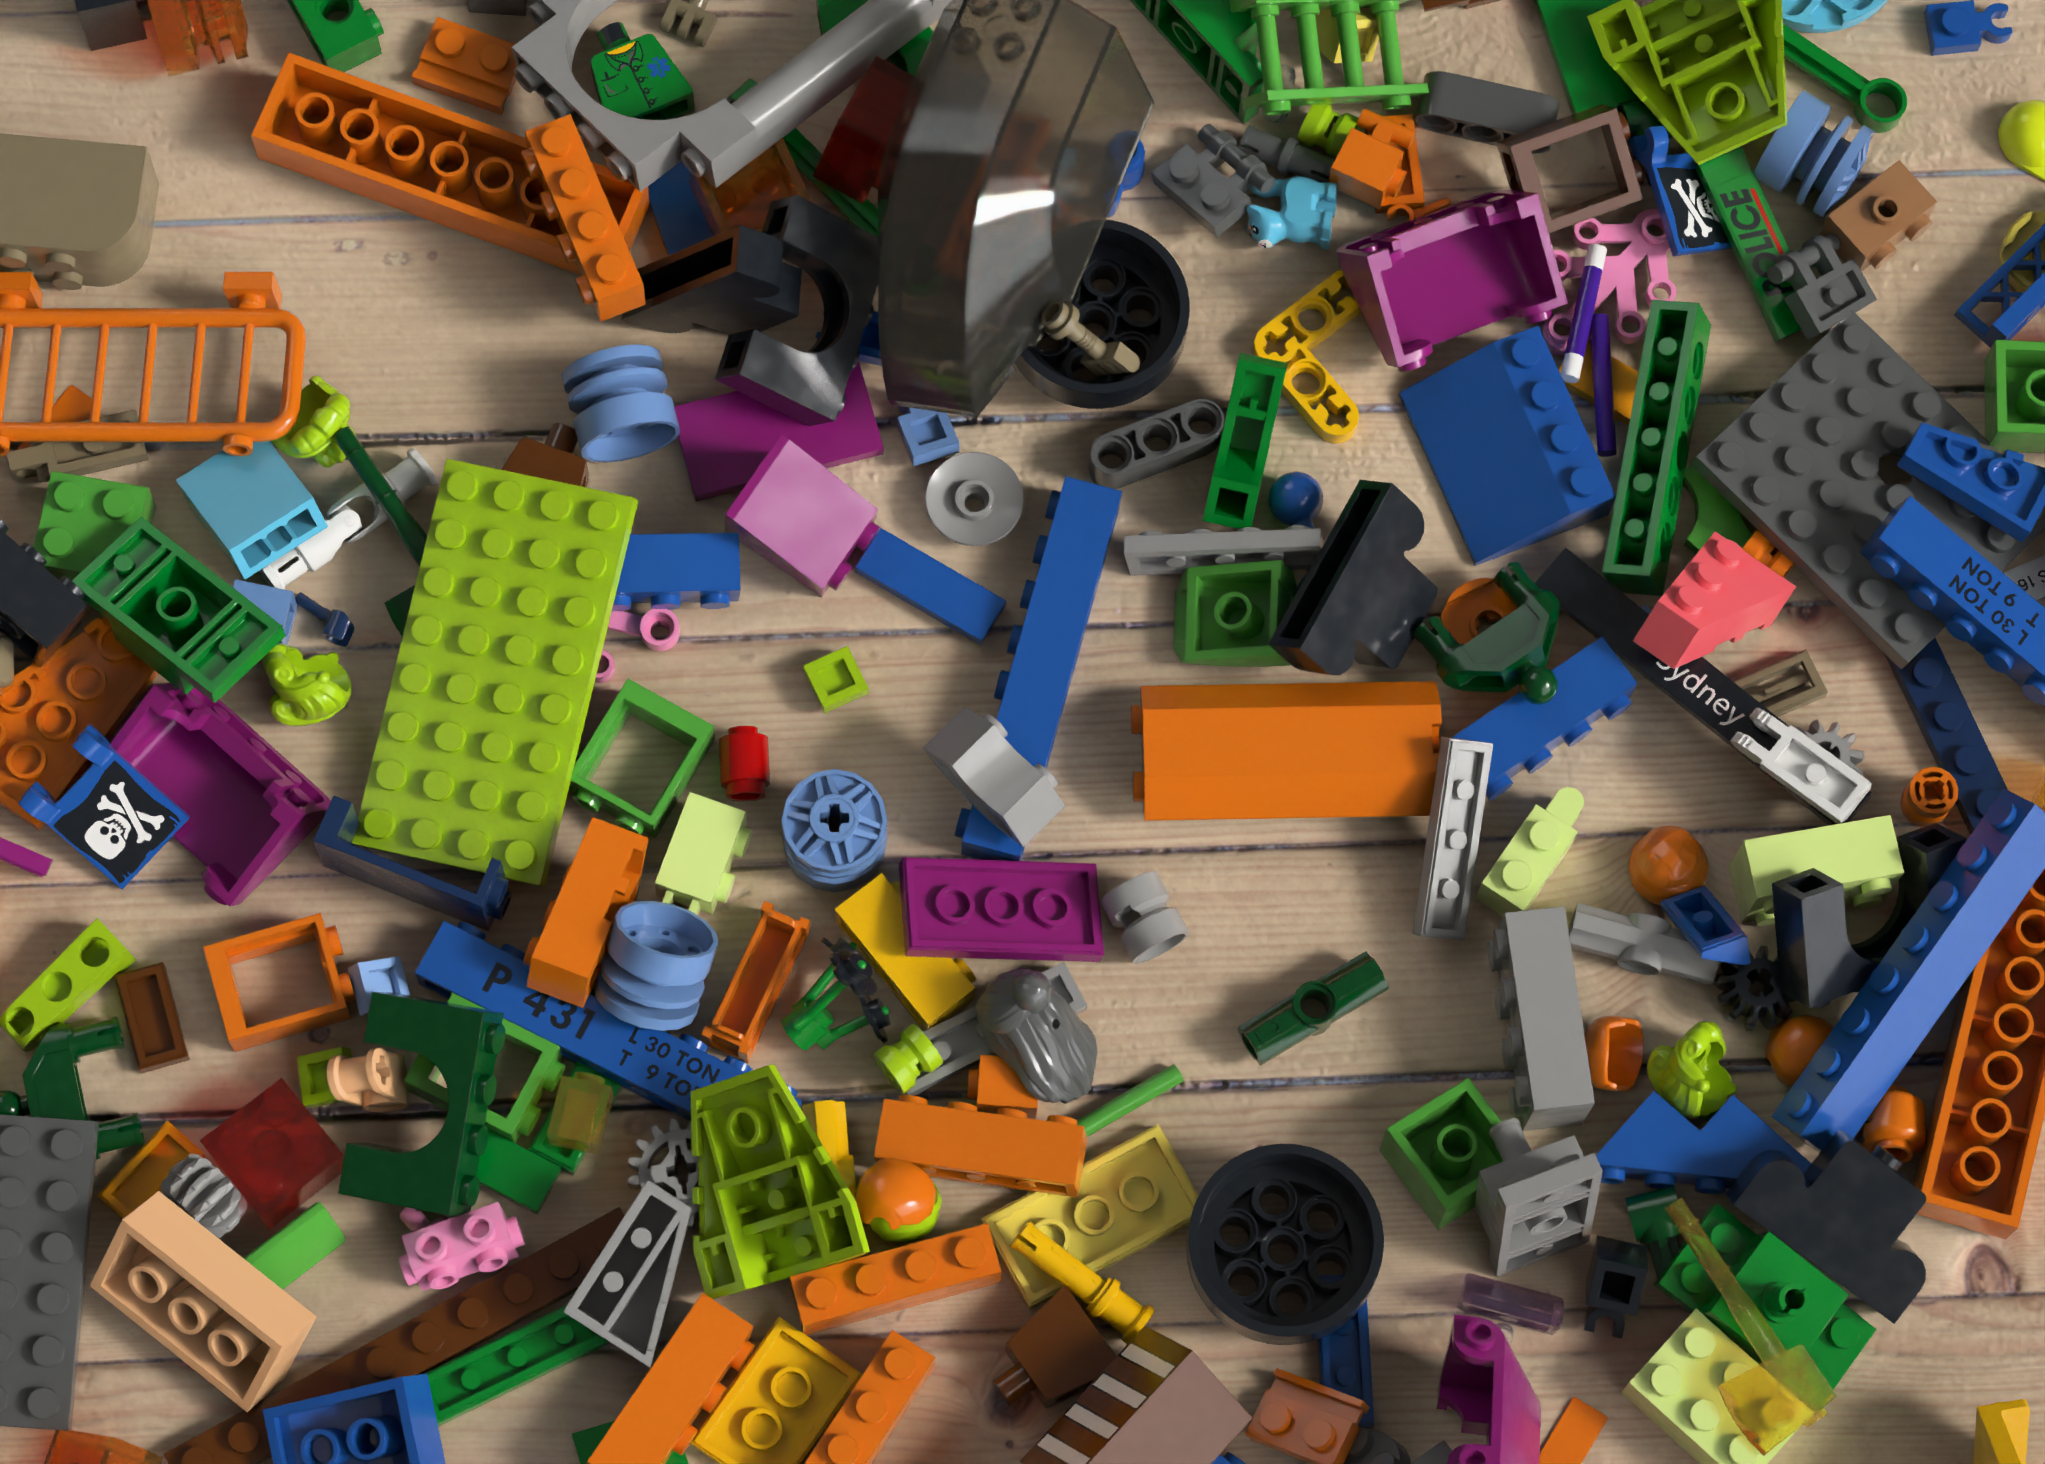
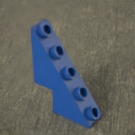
M1655 1091L1649 1095L1596 1154L1603 1170L1601 1183L1623 1184L1625 1178L1645 1180L1646 1187L1653 1189L1673 1186L1675 1183L1695 1185L1696 1192L1714 1195L1724 1194L1726 1188L1732 1186L1749 1162L1756 1155L1767 1150H1778L1787 1154L1803 1174L1812 1164L1734 1095L1726 1101L1701 1130H1698Z

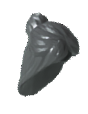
M1019 968L999 974L988 985L986 992L980 996L976 1006L977 1018L989 1049L993 1050L1016 1072L1027 1092L1038 1100L1051 1103L1061 1101L1066 1104L1079 1099L1083 1095H1087L1091 1090V1084L1094 1079V1069L1098 1053L1096 1038L1092 1030L1079 1019L1075 1011L1052 988L1047 977L1041 972Z

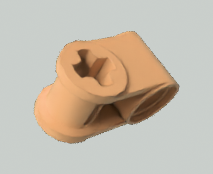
M373 1048L364 1056L350 1058L344 1055H337L329 1059L327 1064V1080L330 1091L337 1100L362 1107L363 1110L368 1112H390L408 1107V1090L404 1082L406 1078L405 1055L392 1053L383 1048Z

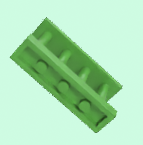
M1229 0L1231 13L1250 12L1251 19L1256 20L1264 83L1263 92L1241 99L1242 108H1262V115H1278L1291 112V106L1382 102L1383 110L1410 107L1411 98L1429 93L1428 83L1404 84L1395 13L1400 11L1399 4L1410 0ZM1360 8H1371V15H1376L1385 85L1364 86L1355 15L1360 13ZM1331 9V16L1337 18L1345 87L1324 88L1315 17L1320 14V10ZM1279 11H1291V18H1296L1305 89H1284L1275 22V17L1279 16Z

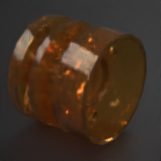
M147 0L169 77L200 70L199 47L208 45L218 65L225 63L220 43L223 41H232L237 60L249 57L247 52L249 28L241 0Z

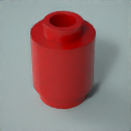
M735 726L729 728L728 735L719 738L721 787L726 789V798L738 802L763 799L766 797V787L770 785L768 737L758 733V728L754 726Z

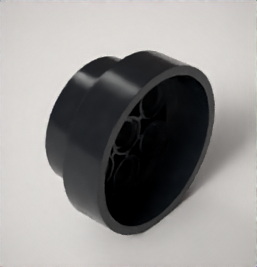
M1085 219L1069 222L1051 229L1033 241L1013 266L1004 296L1003 330L1006 345L1013 362L1022 375L1035 388L1052 399L1067 405L1087 409H1105L1126 405L1156 389L1177 364L1184 348L1189 322L1190 300L1188 288L1183 273L1173 256L1160 242L1148 233L1134 226L1114 220ZM1098 279H1107L1115 285V288L1108 292H1100L1094 289L1091 283ZM1054 293H1060L1068 297L1070 302L1079 309L1080 316L1078 321L1083 326L1090 323L1102 325L1106 329V333L1097 337L1104 343L1120 341L1142 358L1143 363L1140 364L1139 369L1131 373L1123 372L1122 374L1097 376L1091 381L1077 379L1073 372L1079 368L1086 367L1080 362L1084 350L1067 337L1057 340L1061 346L1054 351H1045L1036 344L1042 338H1051L1044 331V325L1041 323V315L1049 305L1045 298ZM1134 309H1144L1151 314L1152 318L1145 322H1137L1132 320L1128 313Z
M1272 1144L1257 1147L1234 1157L1217 1170L1205 1184L1196 1200L1190 1218L1186 1241L1187 1264L1192 1282L1201 1300L1210 1312L1236 1333L1258 1342L1273 1345H1295L1315 1341L1345 1325L1355 1316L1368 1298L1379 1274L1384 1251V1233L1380 1213L1374 1198L1363 1181L1352 1169L1332 1155L1315 1148L1297 1144ZM1265 1194H1278L1285 1200L1287 1209L1278 1215L1268 1214L1261 1208L1259 1199ZM1315 1211H1323L1332 1217L1334 1228L1326 1233L1316 1232L1308 1225L1307 1216ZM1227 1225H1238L1246 1231L1248 1240L1241 1246H1230L1222 1240L1220 1236L1221 1229ZM1274 1243H1286L1293 1248L1296 1258L1289 1264H1277L1270 1258L1268 1248ZM1325 1260L1334 1261L1341 1267L1344 1277L1334 1283L1325 1282L1317 1275L1316 1265ZM1246 1274L1255 1281L1257 1290L1249 1296H1239L1230 1289L1228 1281L1234 1275ZM1284 1292L1296 1293L1302 1298L1304 1309L1298 1314H1286L1278 1307L1277 1297Z

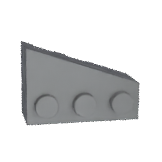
M647 1180L563 1311L650 1368L658 1344L692 1207L650 1180Z

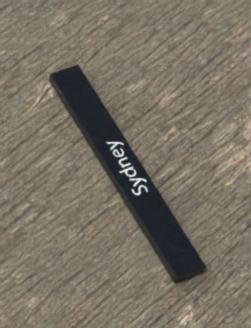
M1567 548L1560 553L1535 582L1540 590L1552 591L1560 602V609L1595 638L1603 637L1616 655L1828 825L1837 824L1760 768V764L1748 758L1730 741L1739 731L1749 735L1768 751L1777 743V739L1760 730L1750 719L1749 716L1756 708L1764 710L1789 727L1786 723L1703 657L1673 669L1633 642L1649 614ZM1871 791L1865 795L1844 823L1850 822L1870 799Z

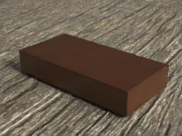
M160 962L114 975L140 1073H146L190 1060L165 964Z

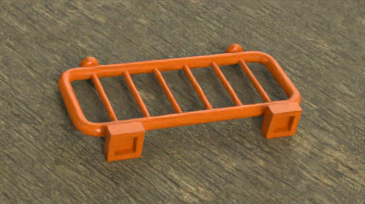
M0 272V328H3L0 353V456L9 453L10 442H223V451L229 455H250L253 450V442L277 440L286 435L297 422L300 412L306 347L305 328L297 316L281 309L282 293L273 272H224L223 291L231 308H42L43 293L32 272ZM13 328H51L41 422H3ZM61 328H99L89 422H51ZM109 328H148L138 422H99ZM158 328H196L187 422H148ZM206 328H244L235 422H197ZM254 328H280L285 332L287 338L280 411L273 420L268 422H245Z

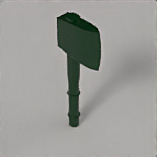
M349 426L341 429L333 436V439L346 456L345 460H349L376 499V504L381 506L392 522L400 540L420 567L427 539L426 532L396 495V490L391 488L366 452V446H362ZM415 585L384 603L402 637Z

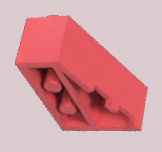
M1715 531L1657 601L1633 642L1671 668H1678L1713 652L1717 645L1730 640L1734 643L1741 640L1745 633L1757 627L1760 630L1770 627L1796 586L1743 551L1737 543L1724 538Z

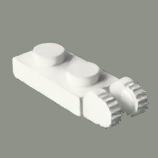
M1756 708L1749 716L1750 719L1760 730L1777 739V743L1768 751L1749 735L1739 731L1730 740L1731 743L1752 761L1760 764V768L1835 823H1844L1869 792L1872 783L1792 725L1787 727L1769 713Z

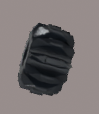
M1766 945L1759 947L1755 958L1749 950L1751 962L1748 965L1722 962L1721 967L1725 974L1716 975L1713 982L1714 986L1724 991L1716 997V1005L1722 1007L1731 1005L1732 1009L1726 1019L1732 1023L1736 1021L1739 1015L1744 1016V1026L1747 1031L1754 1029L1758 1018L1767 1030L1772 1029L1776 1025V1016L1787 1019L1792 1013L1788 1003L1796 1001L1780 991L1778 957L1773 962L1768 960L1769 951ZM1755 980L1765 986L1757 996L1751 994L1748 990Z

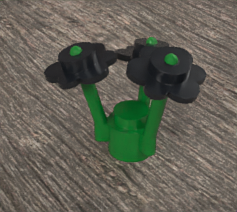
M824 937L821 942L833 952L830 955L832 963L808 992L791 1006L793 1011L781 1020L784 1030L792 1041L805 1051L815 1043L825 1050L837 1039L869 1024L872 1026L878 1040H881L882 1043L887 1042L888 1037L884 1028L891 1025L888 1016L889 1009L883 1005L879 998L871 1000L869 996L878 990L875 981L871 978L873 971L870 964L856 950L857 945L854 942L847 943L840 937L833 944ZM836 977L838 980L816 999L831 980ZM847 986H850L851 990L859 996L864 1014L836 1028L830 1029L829 1026L834 1022V1018L826 1006Z

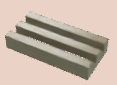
M1807 649L1733 680L1734 683L1745 690L1802 665L1804 673L1751 695L1759 703H1763L1811 683L1813 688L1766 707L1777 717L1822 699L1828 693Z

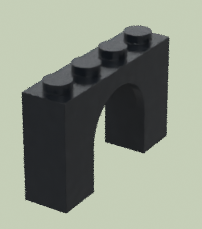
M798 195L771 202L762 233L780 239L783 242L782 259L804 270L817 285L824 306V321L820 336L807 352H801L755 329L730 334L715 380L808 426L834 422L845 405L846 395L844 391L850 372L855 368L859 360V343L864 328L868 325L873 315L874 308L872 302L878 283L883 279L887 270L886 257L891 243Z
M1933 823L1896 837L1904 873L1898 880L1899 890L1895 907L1885 925L1875 935L1857 944L1850 945L1847 936L1844 888L1842 883L1815 868L1773 882L1772 894L1780 991L1808 1008L1824 1007L1836 998L1852 992H1860L1872 972L1877 968L1899 937L1901 931L1909 923L1931 889L1953 861L1960 848L1965 844L1967 838L1938 823Z

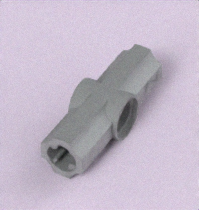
M1577 903L1569 927L1571 948L1617 960V964L1628 971L1643 975H1658L1662 972L1701 984L1711 985L1714 982L1720 962L1702 959L1679 930L1671 928V924L1660 917L1644 913H1631L1625 916Z

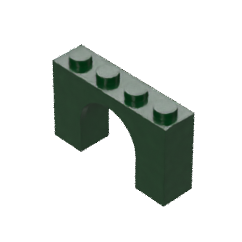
M372 992L364 1042L416 1052L433 1062L441 1072L447 1085L449 1096L448 1113L438 1135L429 1144L415 1151L372 1143H346L338 1194L449 1216L470 1212L471 1207L477 1201L480 1191V1181L476 1175L479 1157L484 1153L488 1143V1129L485 1126L488 1105L493 1102L497 1089V1080L493 1073L496 1056L501 1052L505 1042V1028L502 1025L504 1013L393 992Z

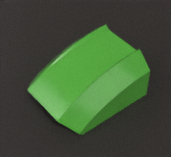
M1282 560L1187 567L1184 569L1175 592L1173 650L1181 663L1227 667L1290 666L1291 664L1269 646L1268 643L1297 593L1293 571Z

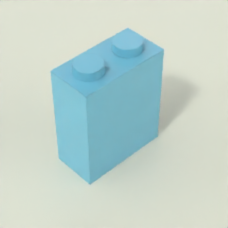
M270 441L253 442L252 453L247 456H233L222 450L176 479L191 510L244 580L328 527L313 496Z

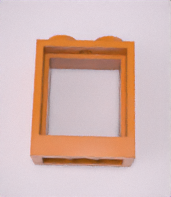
M321 913L203 946L228 1041L234 1052L352 1019L348 1003L355 1002L356 998L349 972L339 974L335 956L344 954L335 925L326 928ZM316 941L333 1003L249 1027L232 964Z

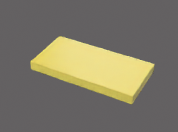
M1159 1124L1084 1163L1078 1198L1032 1191L981 1218V1224L988 1223L995 1249L1028 1309L1031 1310L1051 1299L1064 1286L1016 1249L1013 1250L1010 1247L1018 1233H1022V1228L1028 1221H1031L1036 1228L1098 1274L1189 1225L1192 1211L1199 1195Z

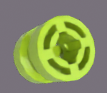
M1331 104L1312 105L1300 128L1297 139L1309 147L1318 145L1324 148L1327 156L1337 157L1351 128L1358 130L1359 126H1356L1358 117L1348 112L1341 115L1333 111Z
M913 1023L900 1033V1041L892 1046L884 1045L873 1053V1058L880 1070L901 1094L906 1093L915 1086L916 1078L920 1076L922 1071L932 1073L943 1064V1060L932 1042Z

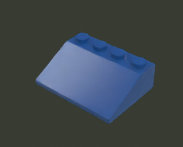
M1539 326L1495 341L1399 393L1401 402L1475 566L1609 515L1616 495Z
M428 1374L402 1376L263 1409L273 1464H446Z

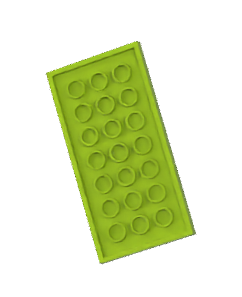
M446 458L358 816L359 825L352 844L482 874L486 873L491 859L495 858L502 861L506 879L545 887L638 505L637 499L626 495Z

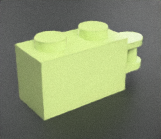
M1565 787L1556 793L1546 809L1537 804L1534 806L1481 883L1475 897L1477 900L1501 916L1508 912L1528 910L1570 849L1578 833L1572 826L1584 806V798L1580 791L1572 787Z
M689 792L655 880L656 895L663 898V903L673 904L677 902L688 906V910L696 915L700 911L713 915L718 901L722 903L727 902L735 880V875L729 873L735 856L744 857L752 836V829L746 828V811Z

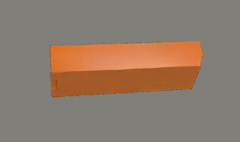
M1436 681L1140 686V704L1131 705V734H1140L1142 746V772H1133V802L1143 803L1144 821L1430 816L1440 750L1439 726L1442 724L1441 703Z

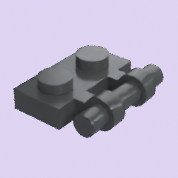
M1206 124L1198 133V139L1207 146L1203 152L1198 154L1189 145L1185 144L1156 168L1151 175L1154 184L1217 238L1247 213L1246 208L1248 205H1251L1250 197L1245 193L1253 186L1261 193H1267L1273 188L1275 178L1266 171L1265 163L1255 155L1248 156L1237 147V140L1227 131L1219 132L1211 124ZM1224 162L1236 170L1228 179L1217 170Z
M1833 233L1825 236H1813L1802 244L1799 251L1790 250L1776 259L1775 264L1769 267L1767 271V276L1772 283L1780 284L1786 281L1790 282L1795 292L1784 299L1807 340L1851 316L1852 310L1856 313L1877 300L1855 259L1853 258L1843 264L1841 263L1835 252L1840 248V240ZM1809 266L1816 267L1821 277L1816 279Z

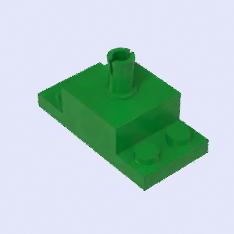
M1130 0L1243 124L1258 114L1259 108H1242L1241 100L1242 98L1262 92L1263 87L1262 67L1256 58L1258 45L1256 20L1251 19L1250 12L1231 13L1229 0Z
M142 516L72 580L85 594L83 600L109 620L115 639L185 695L195 687L214 703L285 637L281 624Z
M1718 1203L1711 1205L1672 1261L1654 1283L1655 1287L1691 1314L1695 1309H1698L1812 1411L1819 1410L1877 1330L1843 1303L1849 1294L1771 1232L1767 1231L1757 1235Z

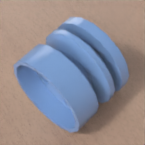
M1803 90L1787 112V125L1776 130L1762 154L1754 174L1757 180L1779 193L1786 188L1794 177L1800 179L1802 183L1797 193L1796 202L1802 206L1814 189L1819 190L1822 193L1813 208V212L1824 218L1829 209L1845 197L1867 159L1869 143L1874 130L1863 125L1853 141H1847L1845 137L1854 119L1847 115L1833 131L1828 130L1824 126L1831 106Z
M638 344L616 346L581 357L568 365L561 376L565 392L569 394L567 396L569 409L578 414L573 422L583 458L592 462L603 463L625 461L660 450L673 442L680 434L672 397L663 393L668 384L666 374L662 371L663 363L659 350L652 346Z
M838 769L815 772L797 783L785 801L781 819L786 860L796 876L815 889L830 892L855 889L871 879L883 863L887 846V816L884 801L874 786L856 773ZM830 817H840L839 832L829 831Z
M635 901L622 906L615 915L607 942L608 952L601 962V972L594 986L597 1001L606 1011L618 1019L640 1028L665 1031L678 1030L690 1025L697 1015L700 1005L699 999L705 989L703 980L711 969L718 946L715 930L706 920L695 913L673 904L657 901Z

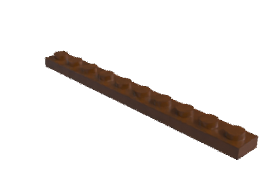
M620 1207L612 1210L265 1398L250 1411L246 1412L243 1410L164 1453L168 1464H260L272 1457L263 1409L402 1376L425 1374L577 1291L625 1215Z

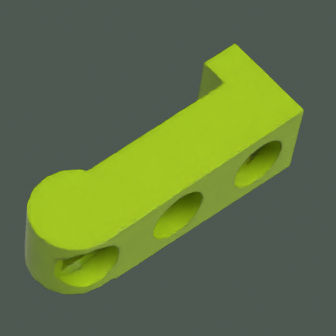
M96 918L5 1010L0 1017V1027L24 1052H29L39 1046L43 1037L53 1025L65 1022L117 972L123 973L137 959Z

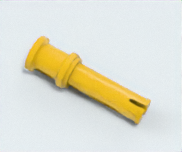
M1031 1221L1026 1223L1022 1228V1233H1018L1011 1243L1010 1247L1013 1250L1016 1249L1085 1302L1086 1306L1084 1309L1088 1311L1087 1314L1093 1319L1099 1316L1122 1334L1121 1340L1126 1344L1146 1325L1155 1311V1308L1151 1305L1142 1306L1120 1289L1121 1282L1117 1279H1111L1108 1276L1104 1280L1036 1228Z

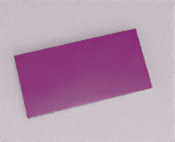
M859 360L855 368L850 372L844 391L846 395L845 405L834 422L808 426L739 391L674 406L680 428L678 440L695 502L743 490L781 434L794 442L825 468L883 455L884 447Z
M902 857L899 863L905 956L1100 962L1104 956L1096 864Z

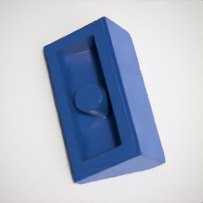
M1706 886L1660 901L1662 910L1702 959L1740 965L1750 964L1747 935Z

